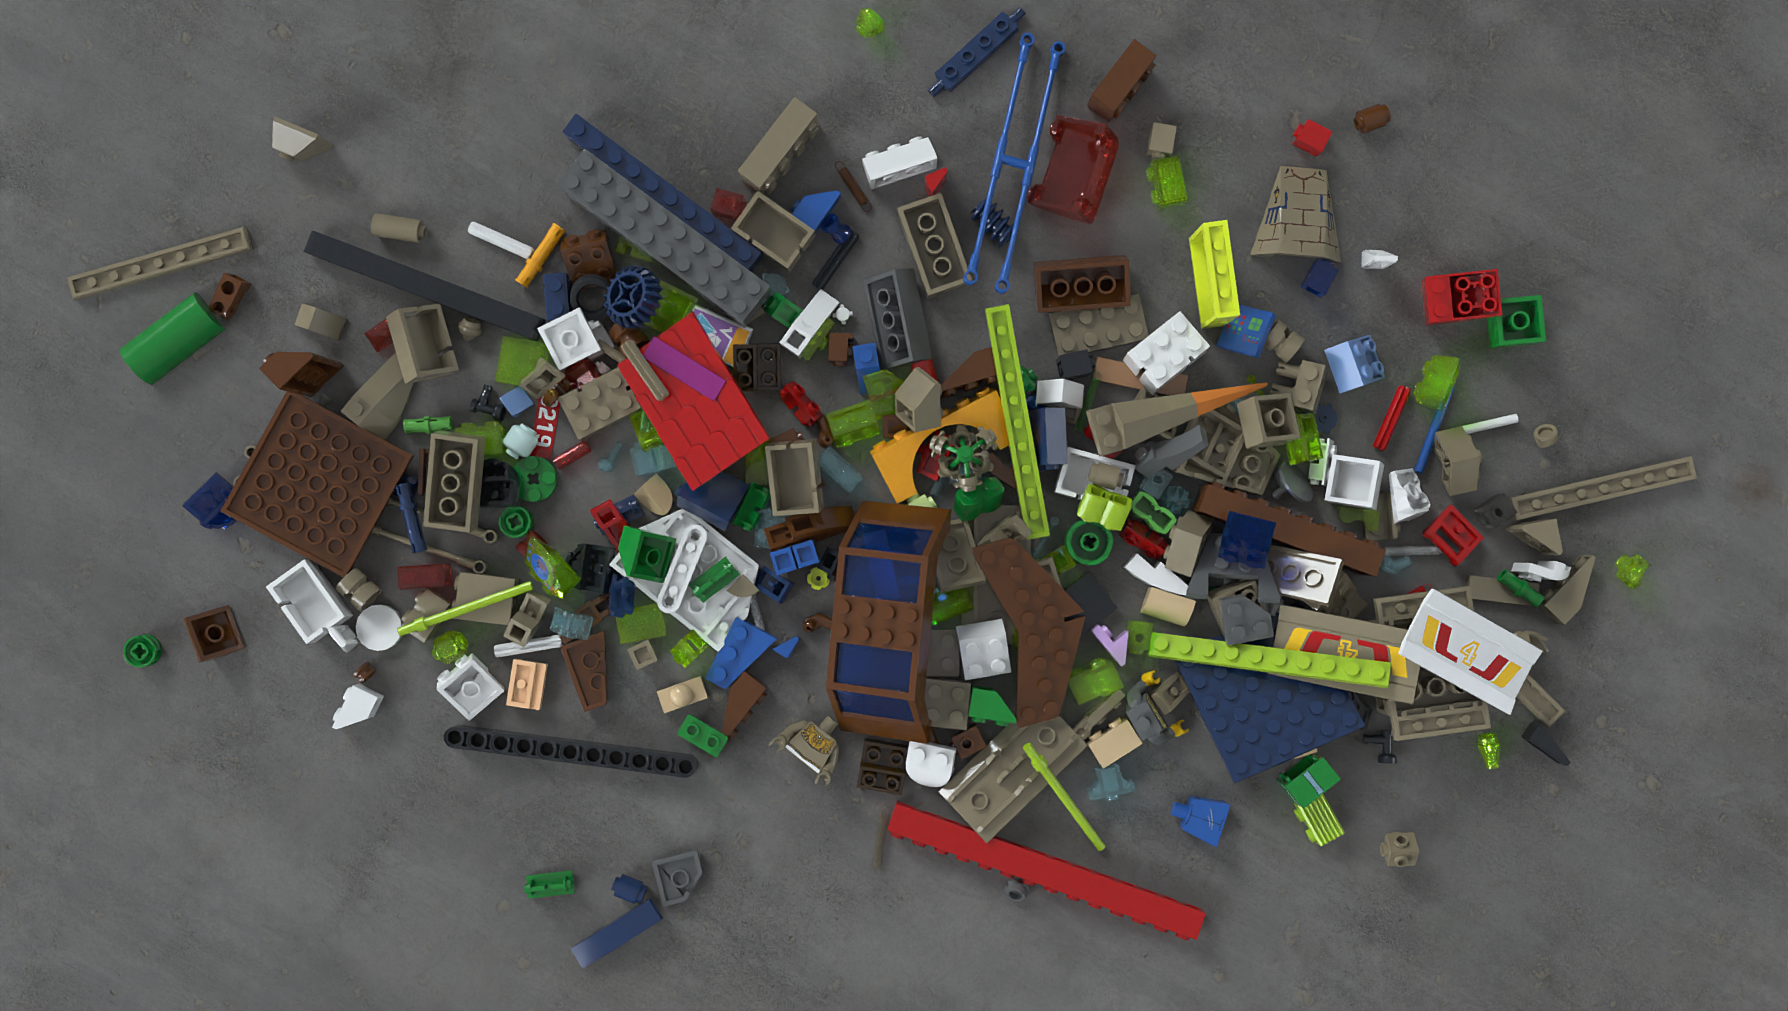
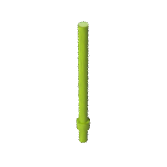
M531 581L426 618L424 616L416 618L414 622L398 627L397 632L401 637L415 631H425L429 626L534 590Z
M1031 743L1025 744L1023 749L1032 760V766L1037 772L1040 771L1096 849L1102 851L1106 847L1048 768L1046 759L1043 755L1038 754Z

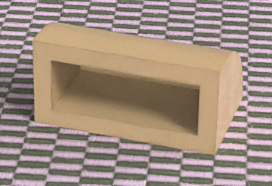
M1148 586L1140 613L1185 627L1192 615L1196 601Z

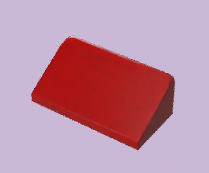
M944 167L925 176L924 188L928 197L937 194L946 182L947 168Z

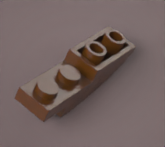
M852 506L826 507L819 513L796 514L785 517V522L764 528L763 531L772 553L811 539H815L817 542L847 532L855 514Z

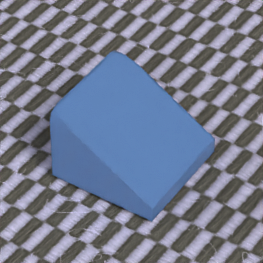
M520 386L499 398L513 417H518L534 405V402Z

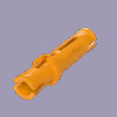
M555 223L552 224L530 259H526V265L515 281L528 289L530 283L538 271H542V265L566 232L563 228L561 229Z

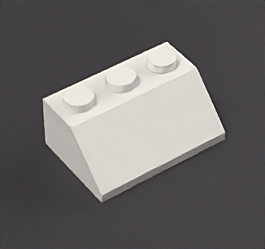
M922 136L909 140V144L903 146L900 144L891 145L887 148V151L881 153L878 151L870 152L865 155L866 158L862 159L871 190L936 169L937 156L928 137L923 139Z

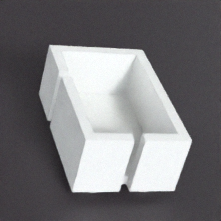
M1179 311L1131 349L1124 357L1123 362L1135 376L1143 368L1146 370L1139 380L1154 395L1184 371L1187 366H1190L1204 355L1210 345Z
M1067 447L1068 464L1060 465L1053 493L1070 498H1076V495H1078L1077 500H1081L1087 484L1093 483L1087 481L1092 463L1098 464L1101 462L1121 468L1120 473L1124 474L1121 487L1116 486L1114 491L1105 489L1109 492L1128 495L1129 490L1122 489V486H1130L1135 465Z
M304 559L266 586L278 604L291 601L292 604L284 605L281 609L306 644L316 643L329 633L328 629L330 627L339 626L353 616L317 563L310 559Z

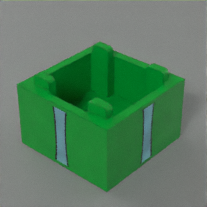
M1316 753L1306 755L1284 774L1280 772L1278 774L1279 778L1276 779L1290 799L1303 809L1341 780L1324 757Z

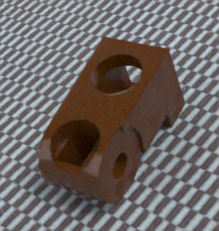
M223 273L211 300L209 310L226 320H230L234 316L245 291L249 290L252 283L235 274Z

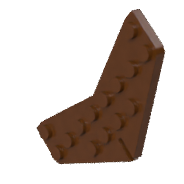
M1005 538L972 547L977 564L983 571L1018 632L1017 703H1015L1017 725L1019 728L1056 718L1062 709L1086 616L1081 615L1064 620V617L1084 611L1015 539Z

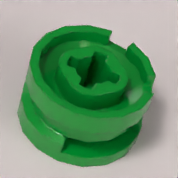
M507 507L499 517L498 524L500 530L506 536L522 538L531 533L535 520L530 510L525 507Z
M148 634L131 637L123 648V656L126 662L138 668L153 665L159 660L162 653L159 640L153 635Z

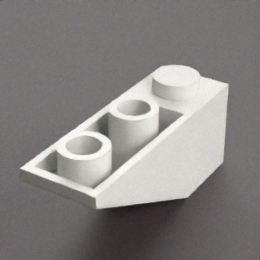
M819 290L779 342L780 345L800 359L840 302L823 290Z

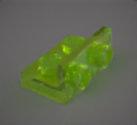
M870 400L826 414L837 447L849 446L853 442L870 439L880 433Z

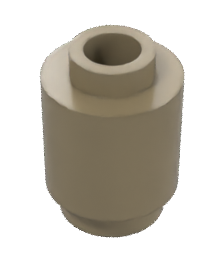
M1101 462L1098 464L1092 463L1087 481L1093 482V485L1114 491L1116 486L1121 487L1124 474L1120 473L1121 468Z

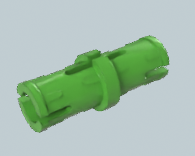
M425 416L419 419H404L403 428L405 434L420 432L431 434L440 430L452 431L453 419L452 416Z

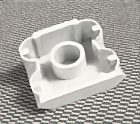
M1413 468L1390 472L1389 482L1394 524L1410 521L1428 512V508H1430L1429 499L1421 491L1419 478L1414 473Z

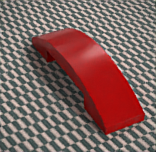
M609 499L591 509L590 513L619 553L618 546L624 525H630L613 501Z

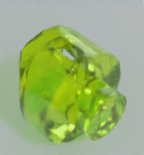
M1624 554L1615 562V566L1618 568L1616 577L1630 589H1635L1641 585L1645 570L1652 565L1639 554L1631 557Z

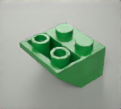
M971 684L968 715L973 719L972 721L986 723L987 719L995 720L996 725L1010 727V723L1016 724L1015 716L994 688Z

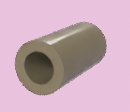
M375 213L371 222V233L376 237L420 243L422 239L426 238L427 226L424 225L422 220Z

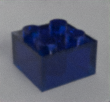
M1229 511L1218 557L1223 558L1227 562H1239L1251 568L1264 569L1276 522Z

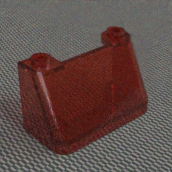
M1056 115L1055 121L1050 126V135L1055 142V146L1042 184H1035L1028 192V203L1031 206L1082 223L1092 224L1096 218L1118 152L1119 139L1107 124Z

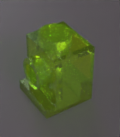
M1127 620V648L1130 649V653L1143 655L1144 650L1150 651L1153 623ZM1139 633L1143 635L1141 642L1135 640V636Z
M693 629L670 652L673 655L674 661L686 668L709 646ZM689 639L698 648L696 652L687 643Z

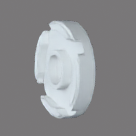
M374 605L363 610L356 623V634L360 642L368 649L376 651L387 650L395 646L402 638L397 632V628L403 624L399 612L387 605Z

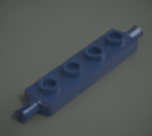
M1019 7L1010 16L1001 12L935 72L938 82L928 89V92L933 97L943 89L952 92L1019 31L1016 23L1026 15L1025 11Z

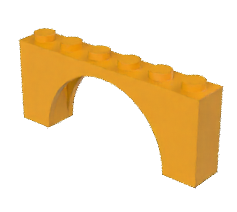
M984 387L976 392L977 395L971 399L966 397L955 403L956 406L950 410L947 408L942 409L941 427L914 432L912 429L908 432L902 430L893 436L894 439L887 443L884 440L873 446V450L870 453L897 504L917 494L912 472L914 457L925 438L937 429L953 424L970 425L976 428L983 426L984 429H991L997 437L995 443L1000 450L1009 446L1002 402L996 389Z

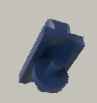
M612 574L609 600L611 616L624 618L625 614L632 615L634 611L636 585L628 577L622 578L617 574Z

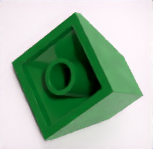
M624 525L618 550L626 576L664 583L677 539Z

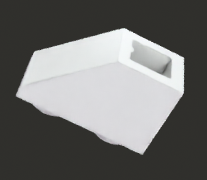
M362 684L352 685L343 696L345 702L342 708H338L333 716L335 722L332 728L339 729L374 717L384 695Z

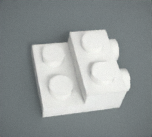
M473 653L468 657L466 655L461 656L456 661V667L452 671L445 670L437 678L439 681L437 683V691L469 721L504 692V687L488 672V668Z

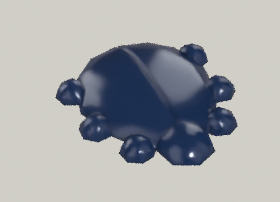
M1319 403L1316 415L1303 412L1301 419L1307 422L1305 424L1306 428H1314V433L1324 431L1328 435L1336 425L1337 414L1332 408L1331 403H1328L1326 406Z

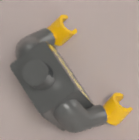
M1155 670L1142 674V680L1138 681L1127 692L1126 713L1142 740L1148 738L1154 745H1161L1174 737L1187 733L1189 728L1186 730L1181 728V723L1184 722L1183 719L1175 722L1168 728L1169 726L1147 690L1148 686L1160 682V678L1153 679V673H1155Z

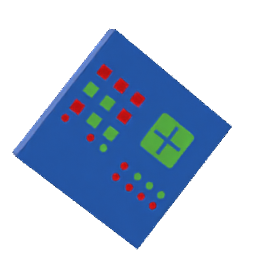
M1239 304L1240 316L1224 326L1216 346L1221 349L1259 358L1276 315L1272 312Z

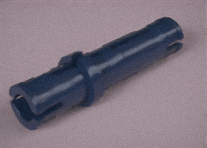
M411 483L397 485L395 487L400 500L399 510L402 511L412 554L426 551L428 549L418 517V503H415Z

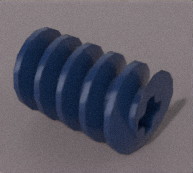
M986 198L970 212V214L974 212L972 216L973 221L980 219L978 223L979 228ZM993 203L990 207L986 223L987 227L984 233L988 235L993 232L990 239L991 241L999 239L997 247L1001 248L1010 241L1014 223L1008 225L1010 216L1002 219L1001 216L1004 210L1001 209L996 212L997 203Z

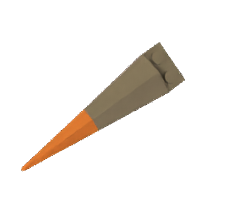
M1269 383L1112 403L1088 410L1086 414L1100 457L1131 447L1266 387Z

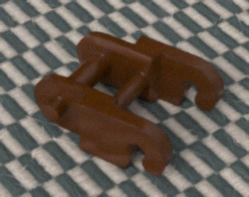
M565 379L555 389L548 390L544 394L543 403L547 407H551L559 397L567 394L571 388L570 382Z

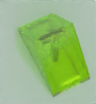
M1060 545L1036 560L1053 556L1058 575L1076 566L1065 545Z

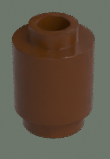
M1376 104L1357 111L1353 121L1358 131L1367 133L1386 126V123L1391 121V115L1385 104Z

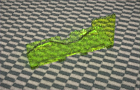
M1336 507L1340 509L1339 518L1343 522L1351 523L1355 520H1362L1367 524V530L1378 531L1380 512Z

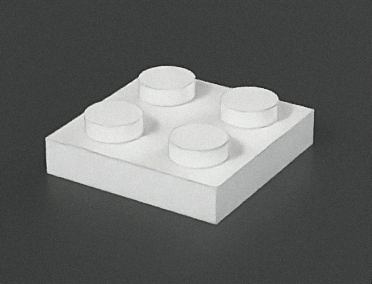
M581 307L537 328L559 370L602 350Z

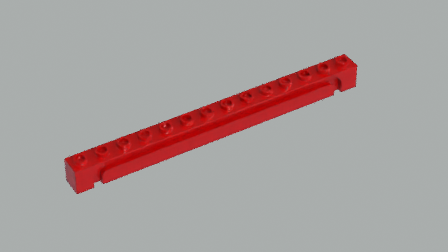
M896 801L887 827V831H890V835L903 840L904 837L913 839L912 843L921 847H925L926 844L935 847L934 851L940 854L947 855L949 852L957 855L956 858L966 863H969L970 860L978 862V866L985 870L991 871L992 868L1000 870V874L1005 877L1013 878L1017 876L1023 878L1022 882L1028 885L1035 886L1036 883L1045 886L1044 890L1057 894L1060 891L1065 893L1068 899L1079 902L1080 899L1088 901L1089 906L1099 910L1102 907L1108 908L1111 914L1118 917H1123L1125 914L1132 917V921L1138 924L1145 925L1147 922L1153 924L1154 929L1164 933H1167L1168 930L1173 931L1177 937L1189 941L1190 938L1197 940L1206 915L1202 908L1177 901L1174 898L998 836H994L986 843L970 826L925 810H919L899 801Z

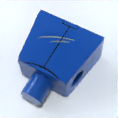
M1189 796L1186 805L1174 802L1170 814L1182 818L1180 827L1184 831L1217 847L1230 804L1224 800Z

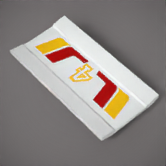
M1431 589L1414 617L1401 643L1398 654L1511 715L1516 701L1515 698L1532 665L1535 664L1543 651L1435 589Z

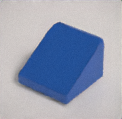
M797 635L773 648V650L789 658L800 641V637Z

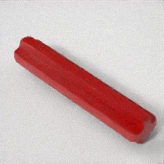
M1401 385L1397 388L1373 443L1375 449L1380 451L1386 450L1411 393V389Z

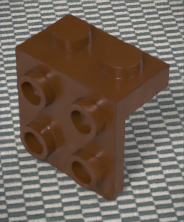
M593 229L585 235H569L564 240H561L560 251L572 285L579 277L587 274H596L604 277L609 283H611L610 279L616 278V269L608 247L609 237L606 229L601 231L600 229ZM589 284L581 290L598 287V285Z

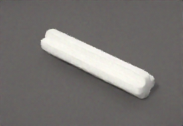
M471 222L468 232L521 257L530 259L534 252L532 247L481 224Z
M559 635L531 639L524 648L515 642L495 645L494 653L496 657L558 648L563 646V642Z

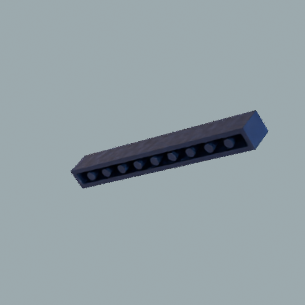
M578 114L573 116L562 131L570 141L582 150H588L752 272L763 258L762 253Z

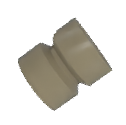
M1278 319L1272 325L1264 347L1270 351L1275 350L1276 356L1286 363L1298 351L1305 339L1295 331L1289 332V326Z
M355 568L344 576L336 586V590L344 598H351L350 603L361 612L377 599L382 590L373 581L367 582V576L359 568Z

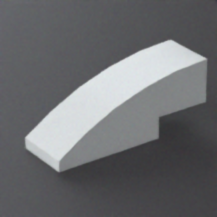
M1134 553L1123 565L1126 571L1148 585L1167 592L1186 595L1188 585L1171 570L1166 569L1162 562H1157L1152 567L1139 554Z

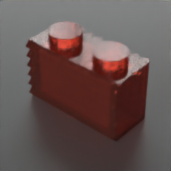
M450 563L397 567L398 588L400 590L450 587L452 585Z

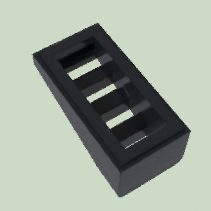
M1531 722L1522 734V739L1556 763L1568 766L1570 764L1569 759L1540 724Z

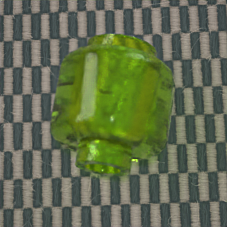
M447 631L434 639L432 655L437 661L451 664L466 655L468 641L461 632Z

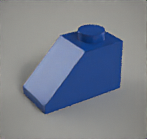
M836 190L804 196L802 201L798 199L791 209L792 215L815 230L816 234L842 198L841 193Z
M876 344L852 346L860 395L883 391Z

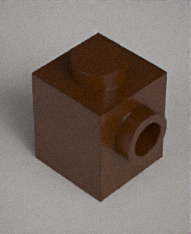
M976 724L950 736L952 742L949 745L950 747L957 748L956 755L959 754L961 759L987 747Z

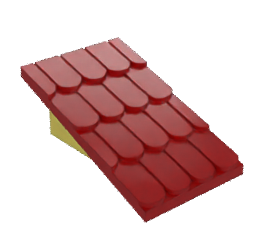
M692 311L656 338L726 380L715 401L646 359L669 392L667 398L658 401L628 358L618 363L617 366L656 429L658 436L671 454L676 466L693 491L767 441L770 436L697 316ZM650 342L639 349L642 355H644Z

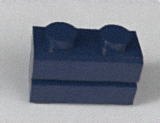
M567 273L543 275V283L546 286L544 288L547 321L551 322L573 311L570 304L571 281Z

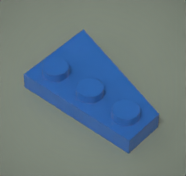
M737 616L724 640V646L718 652L705 679L724 689L728 688L778 637Z

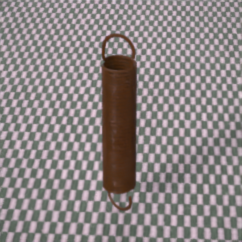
M844 167L838 173L862 208V205L866 204L869 200L850 171Z

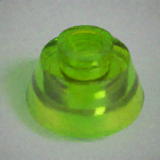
M868 7L860 9L855 23L857 25L856 31L862 37L866 38L868 36L873 38L885 31V23L875 11Z

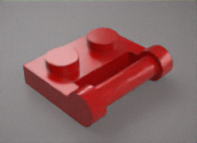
M1452 504L1448 505L1421 533L1426 539L1429 538L1450 559L1449 563L1453 567L1458 566L1484 538ZM1439 528L1460 549L1458 553L1436 533Z

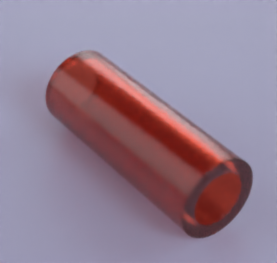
M583 440L554 457L553 461L557 468L561 470L592 452L587 441Z

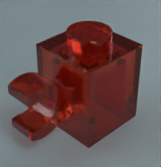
M716 188L710 210L713 215L736 221L748 203L745 202V198L741 194Z

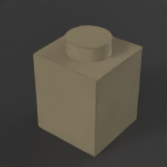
M1154 122L1150 128L1146 155H1151V158L1155 160L1169 158L1173 152L1177 126Z

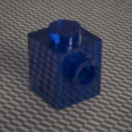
M1318 259L1312 263L1300 288L1321 298L1326 295L1339 270L1334 268L1332 262Z

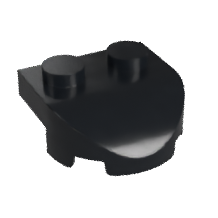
M490 458L484 460L479 508L517 507L520 479L516 470L508 463L499 459Z
M584 543L578 544V547L573 552L568 553L565 560V575L570 578L571 586L578 590L609 594L613 569L609 564L615 557L616 548Z

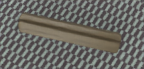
M630 340L621 345L622 351L656 400L662 401L667 398L669 392L635 343Z

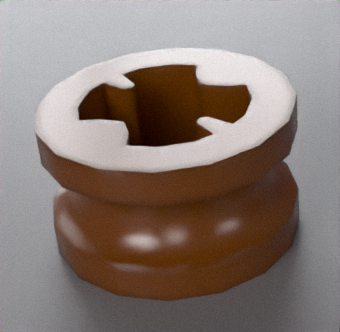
M366 662L355 671L353 677L359 678V683L363 684L372 677L377 669L375 667L371 668L370 663Z

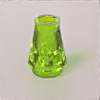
M1495 733L1480 734L1477 737L1478 741L1476 744L1486 769L1499 768L1500 739L1497 738Z

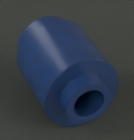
M622 874L621 878H615L611 890L615 891V897L633 904L635 902L641 904L648 886L644 885L640 880Z

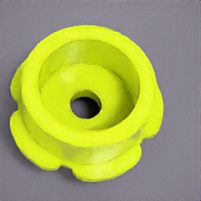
M817 567L811 569V573L807 576L808 584H811V587L815 590L827 587L830 582L827 578L828 573ZM817 576H820V577H821V580H820V581H818V580L816 579Z

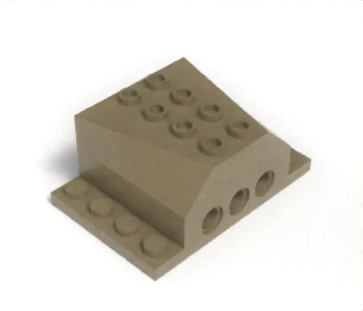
M1470 586L1436 590L1474 612ZM1429 591L1375 598L1373 600L1376 619L1364 621L1409 629ZM1421 666L1413 704L1375 696L1377 712L1391 718L1393 739L1395 741L1491 728L1487 702Z

